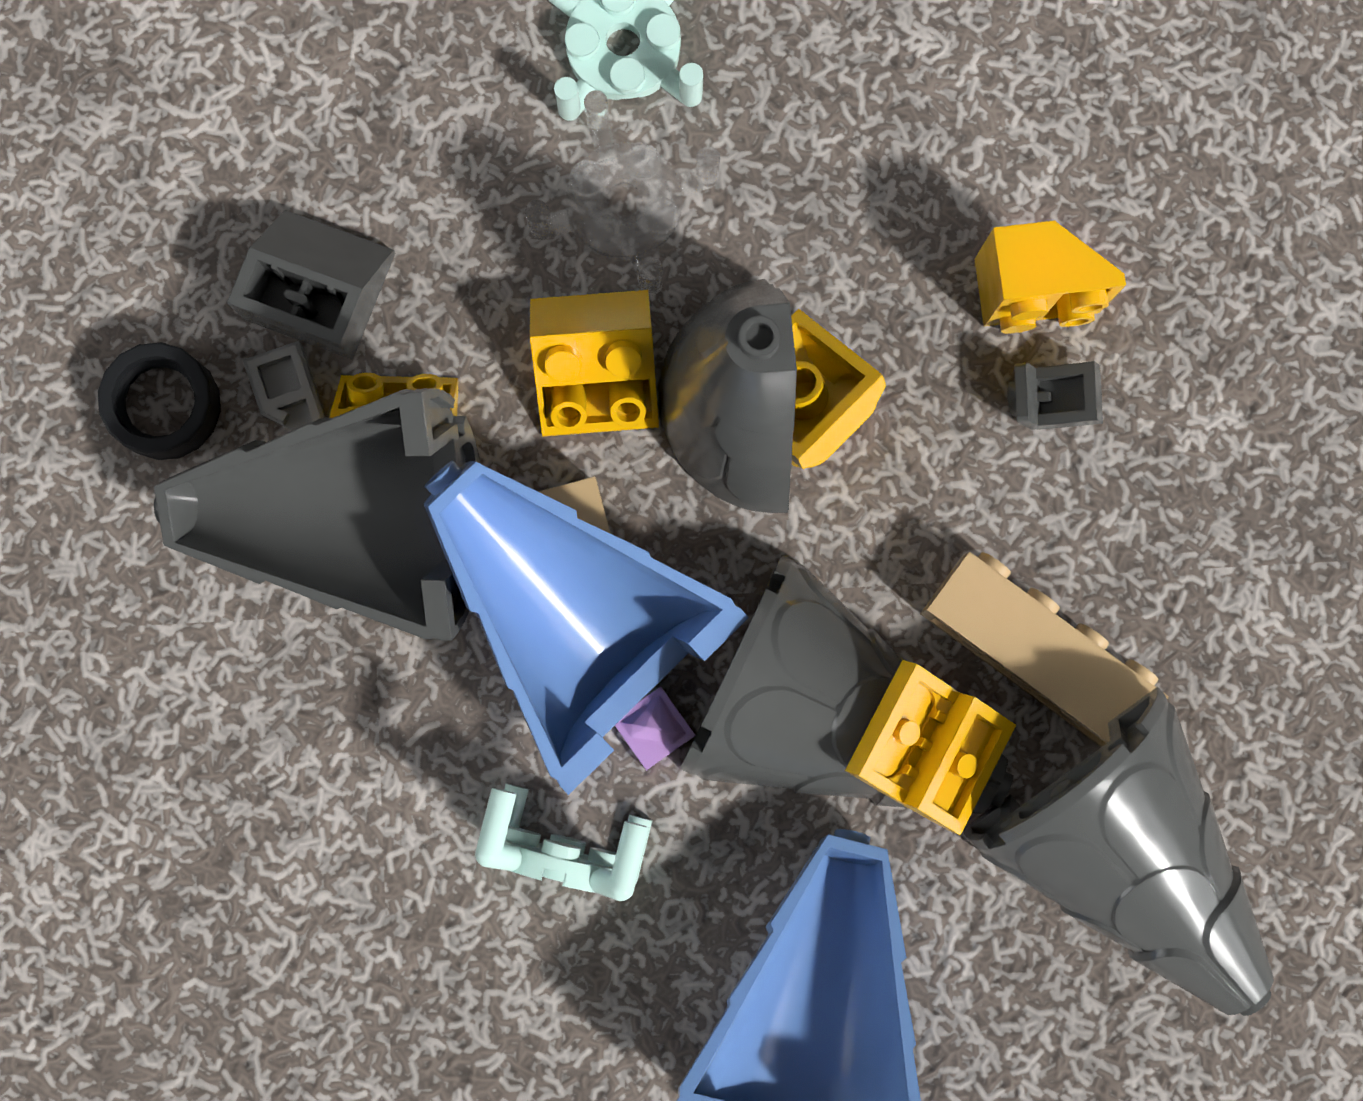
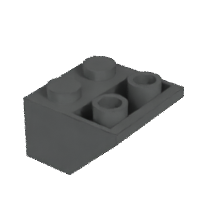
M284 210L249 247L227 304L246 321L353 360L396 253L388 247Z

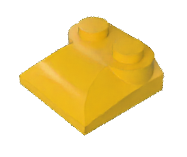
M798 308L791 315L797 367L792 465L805 469L815 467L826 461L871 416L886 387L883 374Z

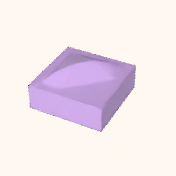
M661 686L639 701L615 725L646 770L696 736Z

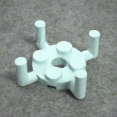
M548 0L570 17L566 28L565 46L570 66L578 81L576 82L570 77H562L554 85L558 113L564 120L572 121L578 118L596 95L612 100L641 98L653 94L662 87L687 107L697 106L701 102L703 95L702 68L696 63H687L681 68L680 72L676 69L679 61L681 35L679 22L670 8V4L674 0ZM621 29L634 32L640 40L636 51L626 56L616 55L611 52L606 43L613 32Z
M506 783L504 790L491 789L475 851L476 861L481 866L507 870L541 881L542 877L563 882L562 886L598 893L617 901H625L632 896L639 877L650 833L651 819L629 814L628 821H624L617 853L590 847L589 855L584 854L586 846L584 841L551 834L550 840L544 839L542 844L539 843L541 834L519 828L529 791L528 788Z

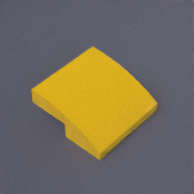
M902 660L845 771L930 821L955 834L961 835L1016 724L978 698L958 692L917 663Z

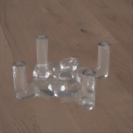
M591 91L584 98L587 126L595 151L587 155L571 170L566 192V209L550 213L547 204L541 200H533L526 206L525 215L532 236L538 240H546L574 231L579 240L595 252L619 261L631 260L641 290H649V295H655L662 289L663 274L662 264L654 257L653 253L661 249L676 230L682 213L683 196L712 188L717 184L719 180L720 154L713 147H704L697 153L696 168L676 174L670 163L652 145L646 143H617L609 119L607 97L601 91ZM619 188H631L639 194L642 202L634 214L620 216L613 213L608 207L609 196Z

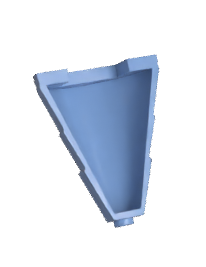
M452 460L442 467L424 486L431 493L424 503L425 509L465 605L469 611L476 612L504 683L508 689L513 691L549 775L557 780L560 787L568 795L614 751L603 737L687 654L705 661L749 618L726 595L651 558L648 551L578 519L575 509L478 462L469 461L459 467Z
M836 829L834 836L828 834L820 840L765 928L768 936L726 1001L727 1008L678 1087V1098L676 1101H921L913 1052L916 1041L901 964L907 957L887 849L869 845L870 836L846 829Z

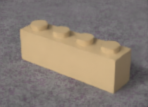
M970 551L963 555L921 611L920 615L1101 747L1110 741L1108 722L1155 689V684L1159 680L1157 676L1134 660L1128 659L1124 664L1108 653L1105 649L1108 647L1109 642L1092 628L1082 623H1079L1074 628L1056 615L1060 609L1059 605L1044 593L1035 588H1029L1026 593L1007 579L1011 571L993 556L981 552L977 557Z

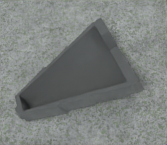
M766 279L748 281L721 292L700 308L684 324L670 344L664 359L659 385V410L665 436L672 452L689 476L694 478L702 487L714 494L715 497L742 509L763 513H788L797 367L790 302L780 288H775Z
M436 388L404 389L334 418L325 417L268 442L257 440L249 442L171 476L154 486V514L161 526L163 544L168 548L255 583L261 584L264 581H268L334 609L344 608L426 640L435 638L452 641L463 626L469 610L465 605L425 509L424 503L431 493L424 486L442 467L452 460L459 467L469 461L480 463L471 426L466 416L453 415L450 408H454L455 399L444 390Z
M781 555L680 769L707 781L792 789L794 793L866 798L871 799L873 804L877 806L907 808L845 771L903 659L874 629H868L805 566L798 565L792 559ZM1001 754L972 813L982 814L988 809L990 804L999 808L1008 795L1014 775L1006 772L1008 759L1003 754Z
M1159 687L1153 689L1108 722L1110 741L1022 806L1010 794L999 808L992 807L963 830L967 840L980 851L983 858L1059 904L1061 910L1127 948L1129 957L1219 1011L1227 1015L1241 1013L1243 1016H1249L1263 1008L1270 1000V988L1273 984L1274 976L1240 869L1231 865L1210 795L1203 790L1176 709L1167 701L1165 694Z

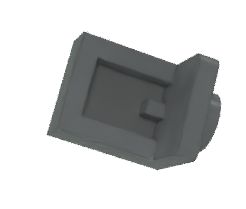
M1091 361L1038 368L1029 363L1015 364V380L1008 383L1007 399L1010 412L1013 416H1017L1018 423L1031 430L1103 424L1101 371L1098 363Z

